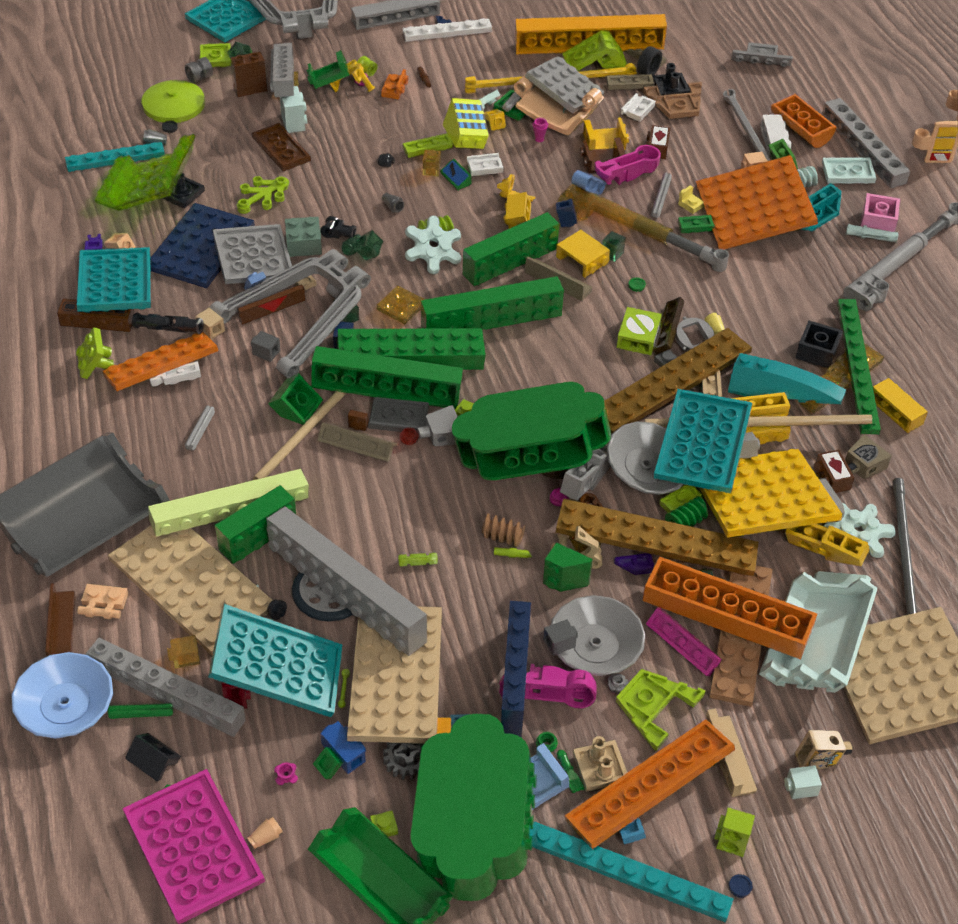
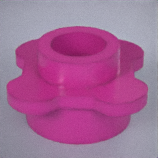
M288 762L277 765L274 769L275 773H277L276 783L278 785L289 782L292 784L298 781V776L295 775L296 765Z

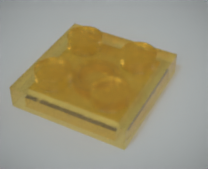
M397 285L377 304V310L406 324L421 310V300L425 299Z

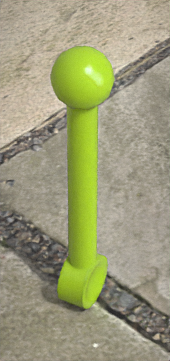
M343 669L341 672L343 681L341 697L337 703L339 708L346 706L344 699L347 678L350 676L348 669Z

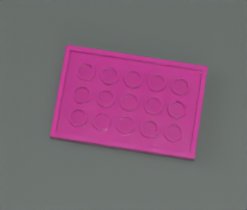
M207 769L122 808L177 924H182L265 882L258 864Z

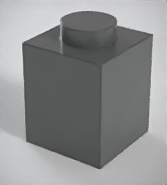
M260 331L251 340L252 355L269 362L281 351L279 338L266 332Z
M568 619L544 627L543 640L552 656L576 647L578 633L576 628L571 626Z

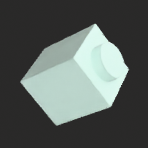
M816 765L790 768L787 778L784 780L785 788L787 791H790L792 799L818 796L822 786Z

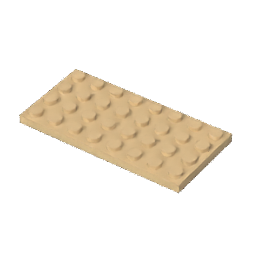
M151 525L108 554L109 560L210 655H213L221 609L224 604L261 617L269 614L267 608L273 600L192 528L156 537Z
M418 607L427 614V643L410 656L403 651H399L393 643L382 638L379 632L368 627L365 621L358 617L347 741L425 743L430 737L437 734L442 607Z

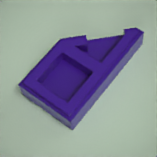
M649 553L614 557L615 565L634 575L652 573L655 567Z

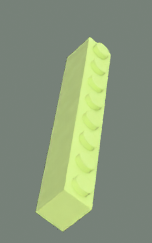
M297 469L148 506L149 520L156 537L224 520L279 485L295 501L307 499L309 484L302 470Z

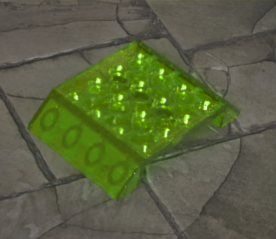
M195 134L182 136L173 153L164 154L162 157L152 158L146 162L136 164L130 155L117 157L112 168L109 170V174L103 180L101 188L97 191L94 201L120 211L170 196L192 154L196 138Z

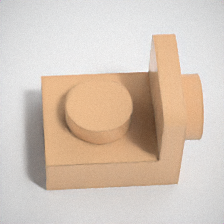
M114 233L104 242L107 249L135 248L128 233Z

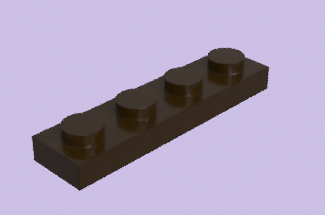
M681 296L666 302L653 351L656 354L670 350L685 302Z

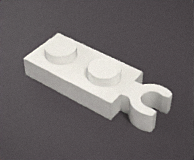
M198 361L185 364L150 378L151 385L158 386L161 383L165 385L177 384L181 381L194 380L201 377Z

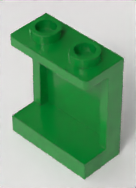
M342 50L336 52L337 61L316 70L313 69L311 63L308 64V70H306L310 85L313 84L315 89L349 76L348 65Z

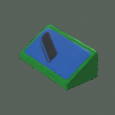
M452 159L440 170V173L457 190L471 185V174L455 159Z

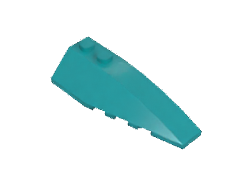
M740 353L733 367L728 393L748 397L785 392L787 399H796L798 402L806 403V401L815 400L816 403L841 404L846 389L798 367Z

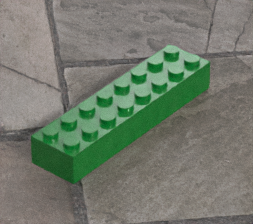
M558 276L421 300V328H482V330L559 317L562 316L564 289Z
M482 328L338 329L337 349L453 366L463 368V370H484L486 354Z
M316 346L312 359L311 387L370 397L427 402L430 406L443 408L453 405L454 409H456L460 398L463 368Z

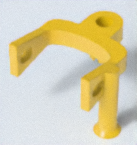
M351 60L347 63L349 75L352 74L357 83H360L362 80L368 89L367 92L372 91L375 86L371 84L363 72L364 68L361 63H357L356 60ZM341 79L329 83L335 92H338Z

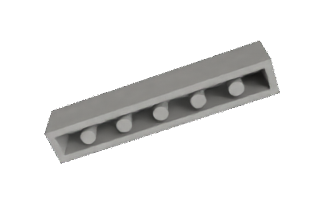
M389 0L351 7V20L356 30L440 14L439 0Z

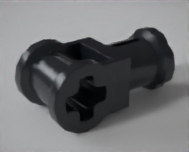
M334 216L327 217L326 224L320 229L321 234L326 238L339 239L340 236H344L351 240L355 238L357 231L355 225H345L344 220H339Z

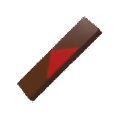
M301 284L238 308L240 323L242 325L305 301L304 286Z

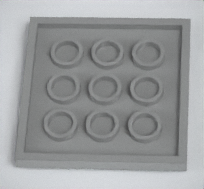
M558 56L527 71L525 75L529 81L572 114L585 107L582 98L592 88L599 89L602 96L604 94V91L598 85L592 83L588 77L580 74L575 67L570 66L563 58Z
M280 224L213 229L212 235L225 284L245 283L250 274L254 272L258 274L262 271L266 279L292 266Z

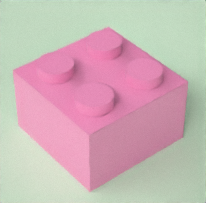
M867 193L862 211L861 226L866 225L868 228L895 232L900 199Z

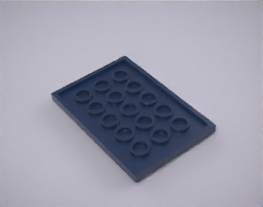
M194 203L151 256V272L207 289L221 271L212 235L213 229L255 226L254 220Z

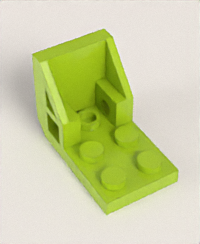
M601 30L562 53L565 62L575 67L577 71H580L596 60L605 69L621 68L627 65L624 53L610 31Z

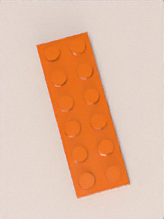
M204 332L201 334L194 333L188 338L179 339L170 345H163L152 352H145L142 356L127 359L119 365H112L108 369L103 370V374L113 388L119 391L218 352V348Z

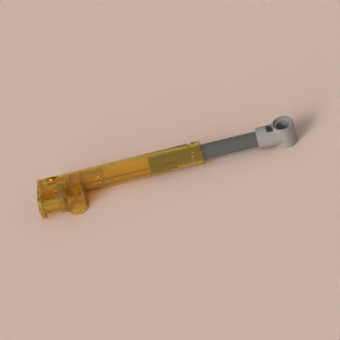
M571 184L557 200V202L572 199L577 220L584 221L596 212L663 244L670 243L698 256L700 260L711 264L712 269L717 272L725 271L727 268L729 253L726 250H715L708 246L703 247L673 233V229L665 227V225L576 185Z

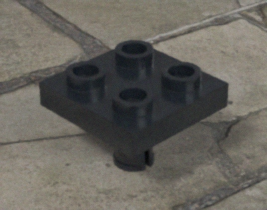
M177 172L174 174V178L157 192L158 197L186 208L205 191V187L185 177L184 173Z

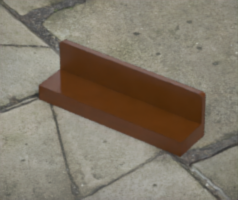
M50 583L46 656L72 652L75 591L56 592L54 583Z

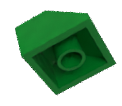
M298 373L283 382L268 404L280 417L304 425L311 418L323 399Z
M556 542L545 558L543 584L559 592L587 587L590 584L593 559Z

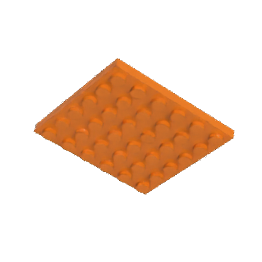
M791 155L696 181L701 200L704 202L705 212L707 215H711L714 223L712 232L718 249H728L818 224L817 216Z

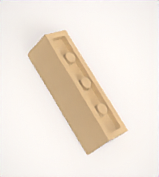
M716 709L707 710L705 719L735 746V751L719 761L731 797L756 793V785L730 716L719 717Z

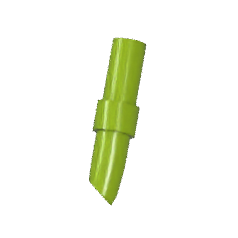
M494 548V555L509 556V558L532 557L528 550Z

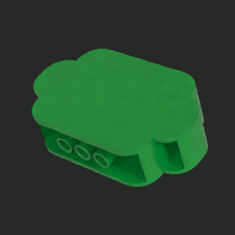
M563 382L483 396L473 404L472 411L459 415L452 424V434L461 464L469 469H478V473L483 479L491 481L580 467L591 459L593 450L604 447L611 439V429L604 398L595 392H585L584 387L577 382Z
M488 714L465 715L453 724L450 733H439L430 737L424 743L421 750L411 828V842L417 852L418 864L433 878H442L443 887L456 900L478 901L488 897L495 890L498 880L512 879L524 870L527 863L528 850H532L530 829L534 828L532 809H535V795H533V788L537 787L535 764L531 763L529 747L524 739L514 734H504L503 726L496 717Z

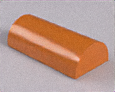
M796 94L771 105V112L774 115H781L787 126L815 148H820L827 144L836 131V126Z

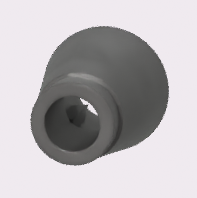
M151 129L144 130L143 143H167L166 134Z
M385 193L382 196V201L392 212L398 213L404 209L405 203L401 197Z

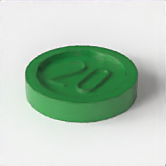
M638 277L630 279L628 287L635 292L643 291L646 286V282Z

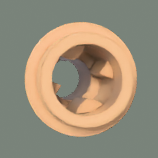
M273 817L269 820L266 818L247 839L253 848L256 849L279 838L283 831Z

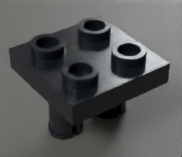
M674 63L666 65L665 74L653 75L652 77L654 86L658 87L661 95L690 93L683 74L675 72L676 66Z

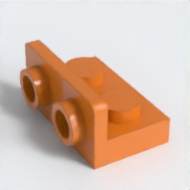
M406 69L402 70L400 76L388 74L381 91V97L400 99L409 80V76L406 75Z

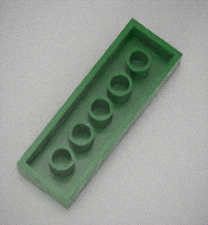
M546 212L464 248L462 275L475 287L526 264L527 257L537 259L557 249L560 223Z

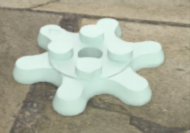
M431 216L427 219L426 229L421 230L415 226H408L405 230L406 236L415 242V246L405 252V258L408 261H415L419 258L424 259L427 262V271L433 275L439 272V263L443 260H448L452 264H459L461 262L460 253L452 248L453 242L460 240L461 232L458 229L443 231L439 227L440 222L436 216ZM435 241L438 243V246L432 247L429 242Z
M843 503L845 514L842 520L827 522L823 526L827 528L829 525L868 542L870 555L875 558H881L884 555V548L878 540L881 538H893L896 533L894 526L891 524H881L875 518L878 511L877 507L873 504L866 505L863 511L860 512L855 509L850 510ZM862 526V529L864 531L860 532L857 531L855 528Z

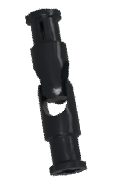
M139 312L133 314L132 317L134 328L147 327L149 330L181 333L190 331L196 334H201L204 329L202 318L189 319L184 316L169 315L164 317L151 313L142 315Z

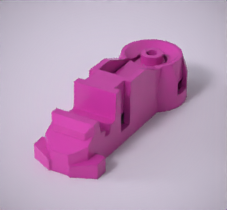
M641 145L634 152L602 163L596 161L595 169L597 175L608 185L611 184L612 180L620 185L623 181H632L643 173L654 172L659 165L661 152L654 146Z
M531 664L530 672L526 673L525 699L565 702L573 708L580 709L589 707L595 702L597 693L596 681L592 674L585 670L566 671L556 666L543 665L542 668ZM504 675L502 676V678H501V680H500V682H499V685H500L499 693H500V695H501L502 698H503ZM533 689L541 690L540 693H533ZM574 698L583 699V702H575Z

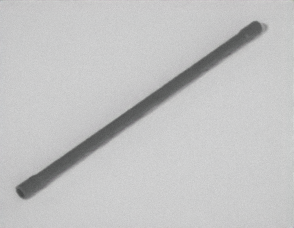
M895 478L892 481L893 494L896 504L907 615L917 613L905 503V485L902 478Z

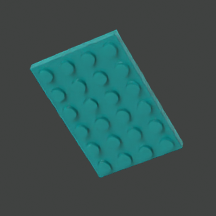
M150 247L80 250L77 312L143 310L151 308Z
M678 389L654 471V478L731 493L752 402Z
M224 604L221 609L208 677L332 717L335 713L343 644Z

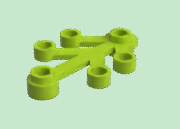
M255 176L253 178V185L255 187H250L249 184L245 183L240 185V191L242 194H257L249 199H240L237 203V211L241 214L249 213L251 210L250 205L263 197L265 198L262 201V208L265 210L271 209L272 192L277 190L274 194L275 201L283 202L285 200L284 191L288 189L289 180L283 176H279L274 180H263L262 177Z

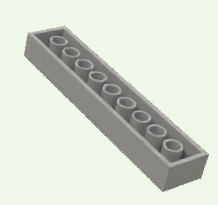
M283 507L267 518L268 545L270 549L281 555L286 562H290L300 573H304L314 584H318L325 593L332 595L340 605L346 606L354 616L360 617L368 627L379 632L382 638L389 640L399 651H403L408 656L427 643V614L287 507Z

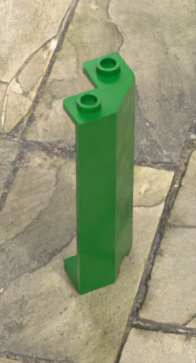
M356 807L343 809L332 828L318 831L308 848L321 863L386 924H433L450 908L449 902L453 895Z

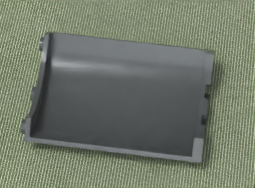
M113 432L101 435L0 494V528L12 543L11 548L15 554L18 555L20 553L38 575L42 574L46 577L52 575L149 515L148 506L170 501L161 484H157L150 479L146 481L142 478L144 474L134 463L131 465L125 459L127 454Z

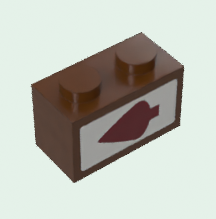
M652 125L651 131L647 133L646 145L659 149L661 152L660 159L666 160L671 127Z
M840 450L819 453L814 463V469L821 479L825 478L835 493L851 490L855 477Z

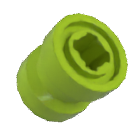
M361 56L357 63H361L364 68L363 72L368 76L376 73L378 65L368 57Z

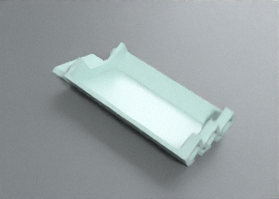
M824 571L816 572L814 578L805 572L792 581L785 602L817 613L813 631L801 660L768 648L759 675L776 686H785V683L796 684L797 688L814 690V687L826 688L827 692L832 693L847 686L878 589L870 583L871 578L867 575Z

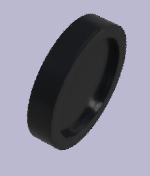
M166 121L162 124V130L166 133H173L178 130V124L175 121Z

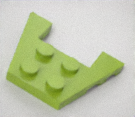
M641 669L617 695L616 702L651 747L657 751L668 739L669 733L652 723L653 720L674 696L694 708L705 695V690L688 687V684L683 682L675 683L667 680L665 676Z

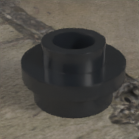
M275 599L271 601L267 608L269 616L274 620L280 619L286 614L287 604L283 600Z

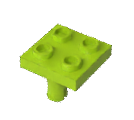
M93 327L91 332L85 336L82 345L76 350L81 378L88 379L96 367L106 370L114 365L112 359H107L112 354V348L102 345L101 332L98 328Z

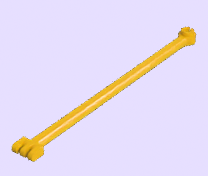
M628 63L625 67L578 72L588 78L612 75H636L637 69L634 64ZM475 76L466 77L465 93H476V88L514 85L523 76L477 81Z

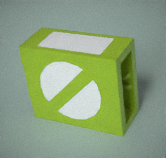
M627 307L618 334L617 348L652 355L662 314Z

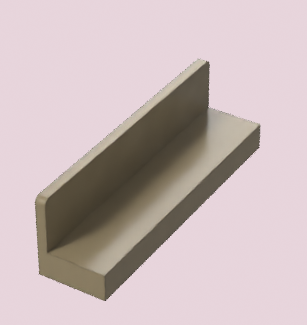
M526 258V274L538 280L558 276L564 293L580 301H583L592 292V286L537 259Z
M325 422L321 424L317 441L387 462L390 461L393 447L398 445V443Z

